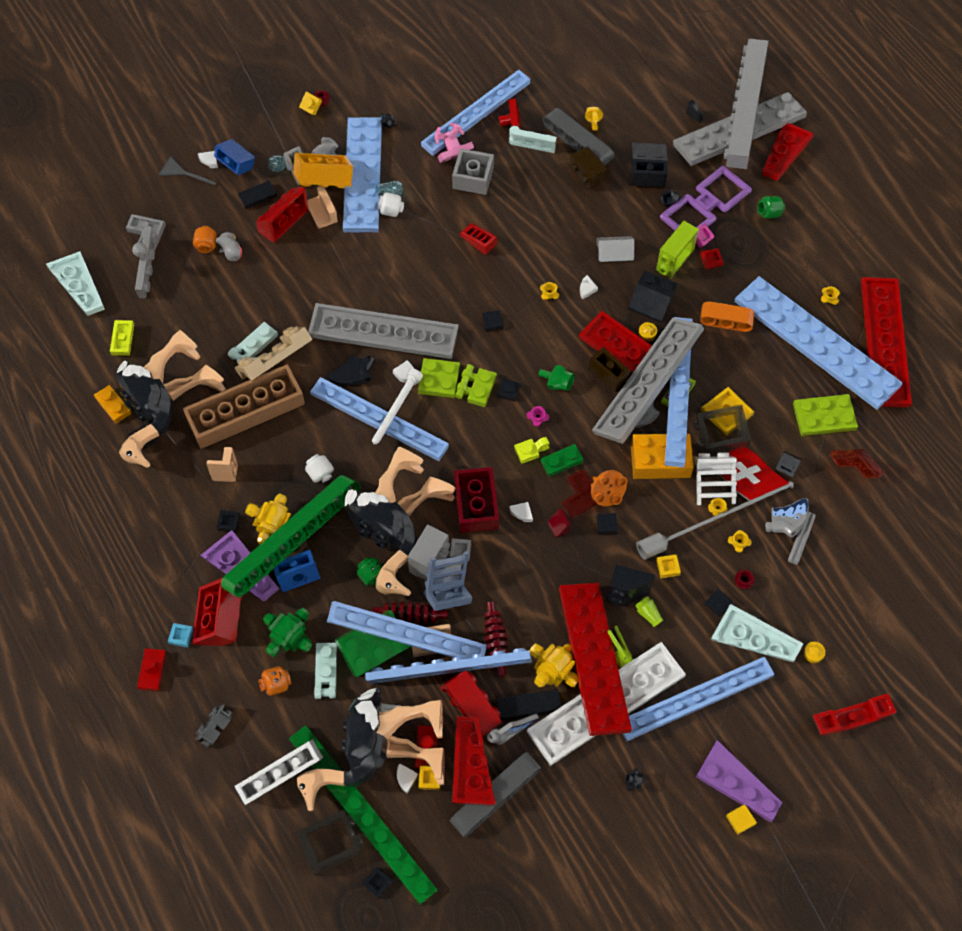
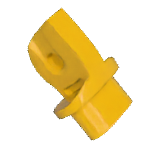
M588 107L585 118L592 123V130H598L597 122L602 119L603 113L599 107Z

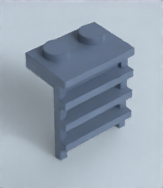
M468 551L464 552L463 556L436 560L433 557L428 562L429 571L426 572L428 579L425 581L426 590H424L423 594L434 611L471 604L472 596L464 586L469 557Z

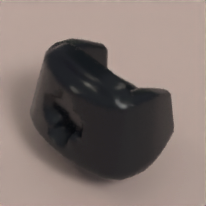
M668 190L660 198L663 205L668 207L677 203L680 195L678 192Z

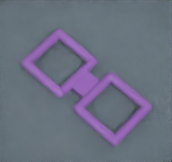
M721 166L697 185L696 190L701 194L699 197L694 199L691 195L686 194L677 203L660 215V219L675 231L680 225L669 216L688 202L707 218L700 225L705 223L709 227L716 221V216L710 212L713 208L718 207L722 212H727L751 193L752 188L728 168ZM722 174L742 189L740 193L726 204L706 189L708 185Z

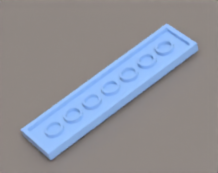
M348 118L346 156L353 165L351 186H346L343 232H379L378 201L380 197L382 123L380 121L382 118Z

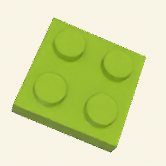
M423 358L421 369L423 377L419 382L418 394L455 398L460 363Z

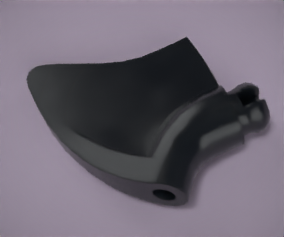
M351 355L343 366L328 375V380L340 385L354 386L366 384L372 379L370 371L374 366L375 358L368 355L366 358L361 359Z

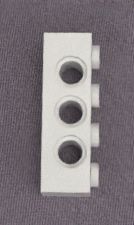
M312 739L237 784L235 788L246 805L321 760L323 756Z

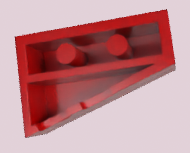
M465 670L457 673L439 688L442 692L446 690L452 699L450 702L454 707H458L463 715L462 717H478L483 737L502 723L499 718L501 714L495 706L491 707L487 701L489 697L486 692L477 687L475 684L477 680L474 675Z

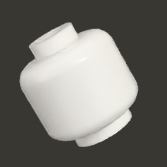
M388 192L384 193L383 196L380 195L378 209H380L382 215L396 217L399 212L402 213L404 202H401L400 195Z
M316 454L306 461L305 471L313 482L321 481L325 483L332 478L331 473L334 468L325 455L319 456Z

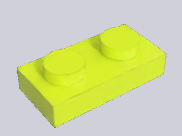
M114 321L110 347L111 355L130 356L134 331L133 321Z

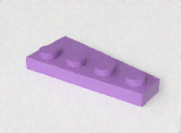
M231 530L201 554V556L227 574L247 557L250 552ZM267 574L249 591L265 602L279 590V587Z
M718 740L716 741L696 778L739 804H745L749 810L772 822L782 802Z

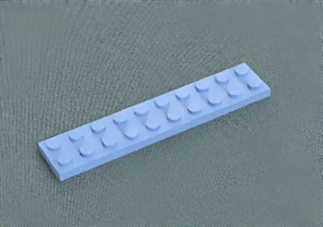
M760 276L735 298L736 304L740 307L752 309L755 312L754 317L876 410L902 386L900 380Z

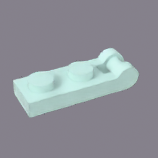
M517 126L510 128V144L555 153L557 137L520 130Z
M263 322L238 346L230 349L228 356L231 359H236L237 362L246 356L254 358L278 336V333L267 323Z
M316 643L315 699H322V697L336 699L337 644ZM330 684L329 688H322V685Z

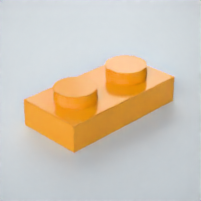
M110 385L94 394L95 399L115 424L131 414V411Z

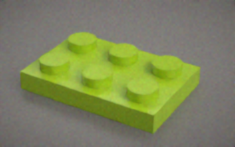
M849 394L798 399L793 402L801 436L854 431L858 428Z

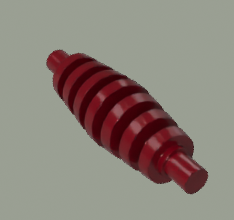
M397 602L392 603V608H389V603H384L382 607H373L374 613L381 614L387 610H392L395 618L399 616V620L404 621V617H407V622L412 623V617H415V624L420 623V617L423 618V623H428V618H432V623L436 622L438 618L447 619L448 612L442 610L434 611L433 608L429 610L428 604H424V609H421V603H416V609H413V602H408V609L405 608V602H400V608H397Z
M494 602L486 603L488 611L484 614V619L486 620L484 625L486 627L485 641L488 644L487 649L491 651L489 655L492 656L493 652L505 651V654H507L508 642L506 640L508 638L505 633V627L501 626L504 624L500 618L501 613L495 609ZM505 666L497 667L498 676L506 675Z

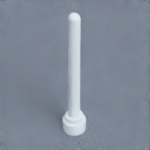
M413 368L408 371L406 375L407 382L372 439L373 444L380 442L411 388L422 379L423 375L420 371Z

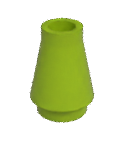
M648 596L635 605L638 609L637 612L650 622L653 627L663 621L653 599L650 600Z

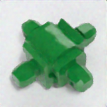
M300 608L295 613V616L291 613L285 616L282 612L278 616L272 613L266 614L263 620L268 626V630L271 631L269 637L273 642H270L266 648L268 655L275 657L280 652V649L285 652L291 649L295 652L299 648L302 651L308 652L312 648L311 641L304 633L306 627L303 622H306L309 617V612L306 609Z

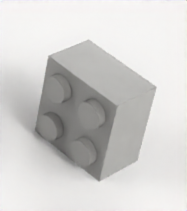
M460 149L452 175V188L486 195L494 168V155Z
M427 524L408 555L409 572L427 581L426 572L429 571L428 562H430V559L435 557L436 560L448 558L450 555L448 534Z

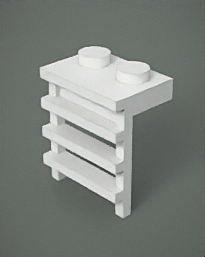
M724 452L718 453V456H710V453H698V457H693V465L697 468V505H701V498L731 497V504H736L737 460L735 457L729 456V453ZM731 474V481H701V475ZM731 485V492L701 493V486Z

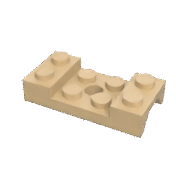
M291 326L283 331L284 335L279 337L283 344H276L272 347V352L268 354L263 353L257 358H252V356L248 358L246 356L237 362L239 365L235 369L241 379L244 380L248 377L252 381L313 340L306 328Z

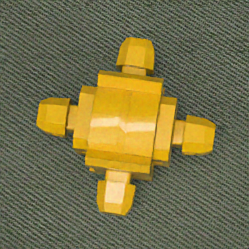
M278 494L274 501L264 502L260 508H258V505L248 504L245 512L252 518L256 517L253 526H257L256 531L259 532L257 542L259 544H262L290 519L291 513H287L288 508L285 507L287 500L285 495Z
M536 643L529 650L530 654L535 659L538 658L534 669L537 670V676L534 681L537 686L543 687L546 684L552 685L554 683L555 687H557L563 680L571 687H575L578 684L577 675L571 672L575 661H572L570 644H566L563 647L557 646L556 648L554 644H551L546 650Z

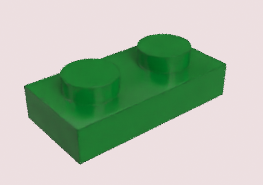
M573 444L541 458V464L548 476L551 477L583 463L584 459L576 445Z

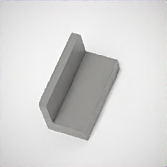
M632 236L597 238L598 260L600 262L634 260V238Z

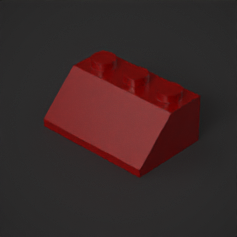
M304 187L291 188L287 193L283 194L281 199L276 204H273L256 221L258 233L275 243L309 210L306 189Z
M223 578L199 587L192 637L193 645L225 646L236 642L242 596L236 597L221 587Z

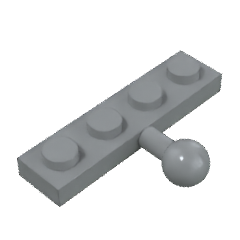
M144 226L142 243H136L132 248L133 254L140 258L135 291L139 298H146L147 292L150 291L149 276H152L153 271L151 262L155 258L153 248L154 244H157V234L154 233L152 226Z

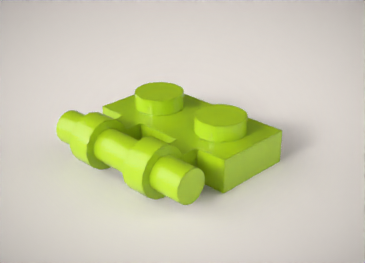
M468 364L462 372L461 382L456 387L455 397L462 399L463 394L468 395V403L485 407L497 378V373L479 368L478 373L475 374L473 373L474 366ZM469 381L474 382L472 388L467 386Z

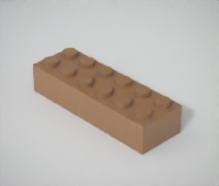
M287 364L258 376L252 381H246L183 408V411L200 449L305 405L303 393Z

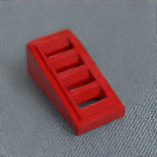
M472 223L459 233L463 239L484 255L497 245L496 236Z

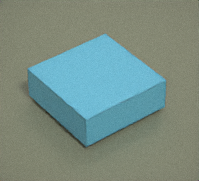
M173 623L168 643L189 648L194 628Z

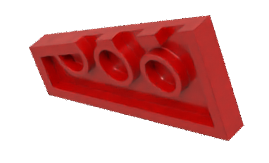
M790 123L783 125L777 136L776 143L772 147V152L765 163L762 175L778 181L810 143L814 133Z
M457 716L452 804L495 806L496 803L478 717Z

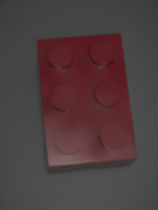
M493 467L454 470L460 533L499 529V513Z

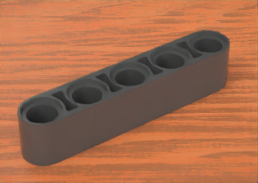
M555 108L543 118L544 125L574 150L579 151L588 146L604 166L614 159L615 155L610 147L559 108Z
M525 752L491 782L495 806L466 804L450 819V822L464 838L467 837L536 776L541 767Z

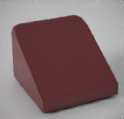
M559 509L548 521L555 537L569 533L570 522L563 509Z

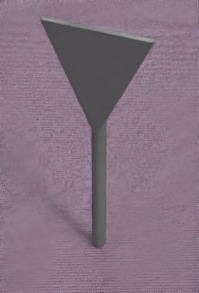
M171 156L158 175H187L216 185L214 181L184 171Z

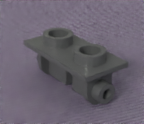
M224 704L219 707L215 706L208 715L210 719L206 725L202 723L195 732L198 735L195 741L202 739V745L207 748L210 745L212 746L221 734L215 727L218 726L224 730L232 719L233 713L228 709L223 711Z

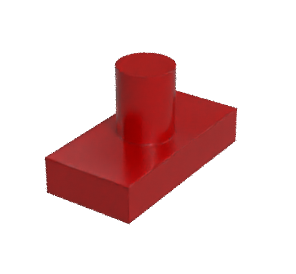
M515 99L509 100L510 114L499 116L500 126L512 124V126H517L522 130L517 102Z
M145 648L137 685L138 690L159 692L167 653L165 650Z
M418 725V747L424 749L438 748V738L432 726ZM416 758V769H420V766H430L425 760Z

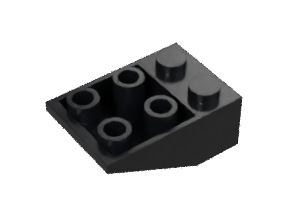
M632 142L631 186L665 187L668 172L666 144Z

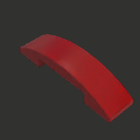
M887 693L835 711L832 709L815 714L813 718L822 736L858 728L894 715L897 711Z

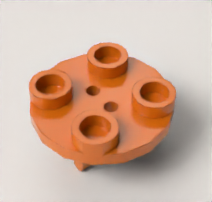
M608 470L601 473L598 477H593L594 482L591 484V495L598 505L605 507L613 504L618 505L622 502L628 482L626 477L616 470Z

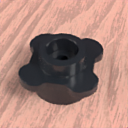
M388 113L386 115L380 114L382 117L380 123L389 129L397 126L394 116Z
M634 768L633 771L630 770L626 774L625 784L627 785V791H631V789L638 790L642 785L643 775L638 772L637 768Z

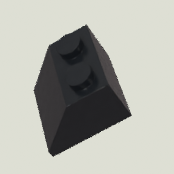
M644 270L637 283L628 309L661 323L675 297L678 283Z
M616 564L607 601L615 606H627L650 594L655 575Z

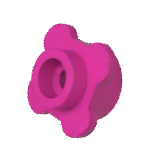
M537 406L527 413V418L531 419L533 425L538 427L542 422L549 420V415L546 414L541 406Z

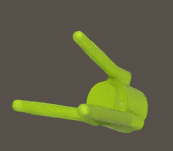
M614 626L620 644L611 630H608V634L618 649L615 652L617 665L619 668H622L633 661V658L618 627Z

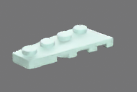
M80 251L46 264L48 269L87 316L105 310Z
M731 604L711 640L792 663L803 645L800 641Z

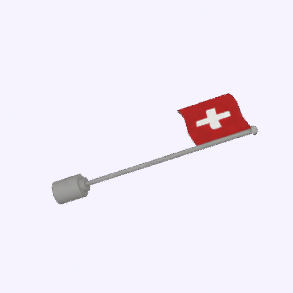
M741 446L728 453L729 456H733L737 460L736 492L747 499L748 502L669 537H665L660 533L651 535L636 543L637 550L644 560L666 551L669 540L789 487L792 489L794 483L783 479L749 448ZM719 474L724 481H731V474Z

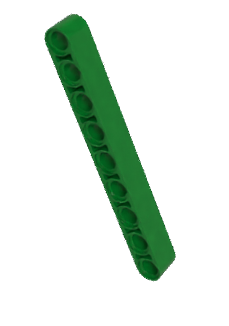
M344 475L335 479L223 577L221 587L236 597L246 594L345 506V497L348 490L360 491L359 482Z

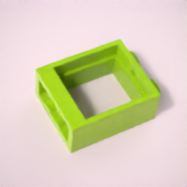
M683 221L660 249L656 270L662 275L672 278L694 251L699 229Z

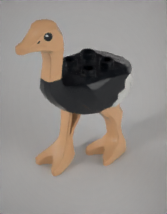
M181 330L173 335L169 343L162 350L152 355L147 365L142 367L123 361L115 374L122 390L120 394L125 399L123 401L129 410L133 409L136 412L135 415L141 422L145 421L148 424L147 427L131 435L123 443L119 454L128 463L139 464L146 468L150 467V463L144 458L141 449L148 441L167 432L174 414L173 401L184 392L199 384L209 386L219 392L226 390L222 384L224 379L207 365L202 367L193 376L174 379L169 383L163 384L165 364L176 352H182L195 360L200 358V355L195 350L198 346Z
M398 447L394 453L388 470L379 479V487L376 492L361 493L353 489L348 490L344 507L363 538H370L383 550L386 548L389 551H397L381 568L376 580V589L385 595L402 594L409 596L411 591L404 587L396 578L398 569L408 561V555L417 541L415 529L409 516L427 498L436 497L453 502L455 496L452 493H454L456 488L440 479L429 477L420 491L403 497L397 503L393 483L398 471L406 469L421 474L424 470L420 466L424 460L402 447Z
M379 688L368 690L359 697H356L347 711V719L343 720V730L346 732V739L342 740V752H345L351 769L345 772L331 769H314L297 777V785L305 799L308 811L314 810V801L320 787L328 784L357 787L376 775L383 767L386 758L410 757L425 760L430 765L438 785H444V748L424 749L416 746L408 739L392 736L404 722L413 718L425 717L432 724L437 738H443L442 700L430 701L417 706H397L390 711L380 712L379 708L382 704V698L380 697L381 690Z

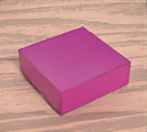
M705 223L698 227L696 243L699 248H702L715 237Z

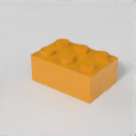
M295 153L293 174L302 186L318 185L320 187H329V185H333L338 188L351 186L353 165L346 155Z
M633 434L631 441L633 479L691 478L693 458L690 434L686 436L684 468L665 466L667 434Z

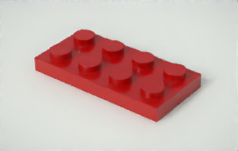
M603 311L579 334V338L596 351L604 347L630 370V375L633 374L652 347V345Z

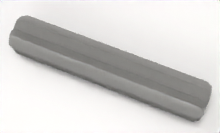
M808 512L807 520L797 534L788 558L790 563L797 565L801 558L816 517L814 513Z

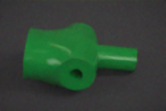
M556 365L552 372L542 369L539 371L540 377L548 379L547 387L552 390L569 391L575 379V374L567 371L561 365Z

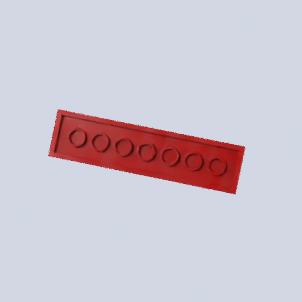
M862 277L861 291L868 357L902 382V386L882 407H910L912 400L898 278Z
M599 583L560 585L559 593L573 660L575 661V670L589 736L630 733L632 727L612 639L608 634L609 626Z

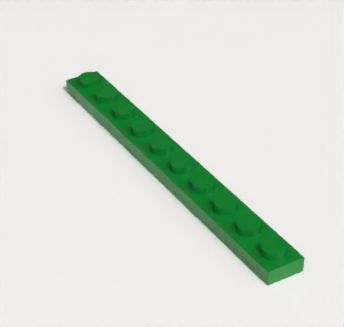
M306 725L289 738L296 749L313 739L323 756L321 760L310 766L313 770L331 769L342 771ZM334 784L325 785L420 905L437 892L436 887L355 787Z

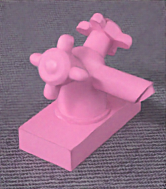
M453 122L450 123L453 127L451 131L441 133V127H438L434 134L435 143L439 144V139L444 140L448 150L440 153L438 156L440 163L458 157L460 149L471 151L474 149L472 142L460 145L456 135L458 133L463 135L464 131L460 125Z

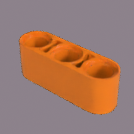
M705 302L702 305L700 322L707 326L749 332L753 329L755 312L746 307Z

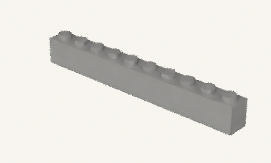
M748 39V44L744 45V56H742L741 60L742 67H740L737 81V89L739 90L735 92V100L737 101H734L732 110L735 113L731 114L730 121L733 125H729L728 135H731V137H727L726 147H729V149H725L724 159H727L726 167L747 169L767 54V40Z

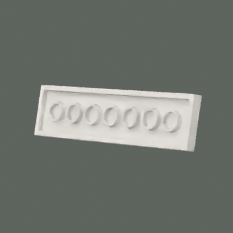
M662 642L619 669L628 714L683 679L686 675ZM581 694L527 729L528 735L550 766L595 737L589 736Z

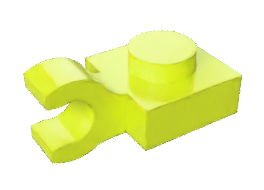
M543 437L536 443L529 439L514 445L521 464L539 458L538 452L549 449V441L547 437Z

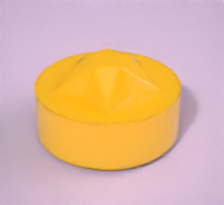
M649 322L643 323L639 327V337L645 341L654 340L657 335V327Z
M810 642L804 649V657L811 663H819L825 656V648L818 642Z

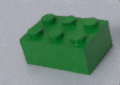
M392 610L381 613V615L395 618ZM351 630L335 639L339 650L355 677L362 675L411 647L410 645L356 630Z

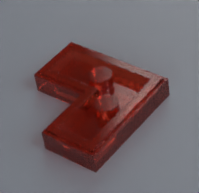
M865 449L831 451L830 457L839 467H856L864 478H881L883 471Z
M583 469L567 477L566 481L576 494L562 501L561 505L571 519H574L596 506L597 503L591 495V484L593 482Z

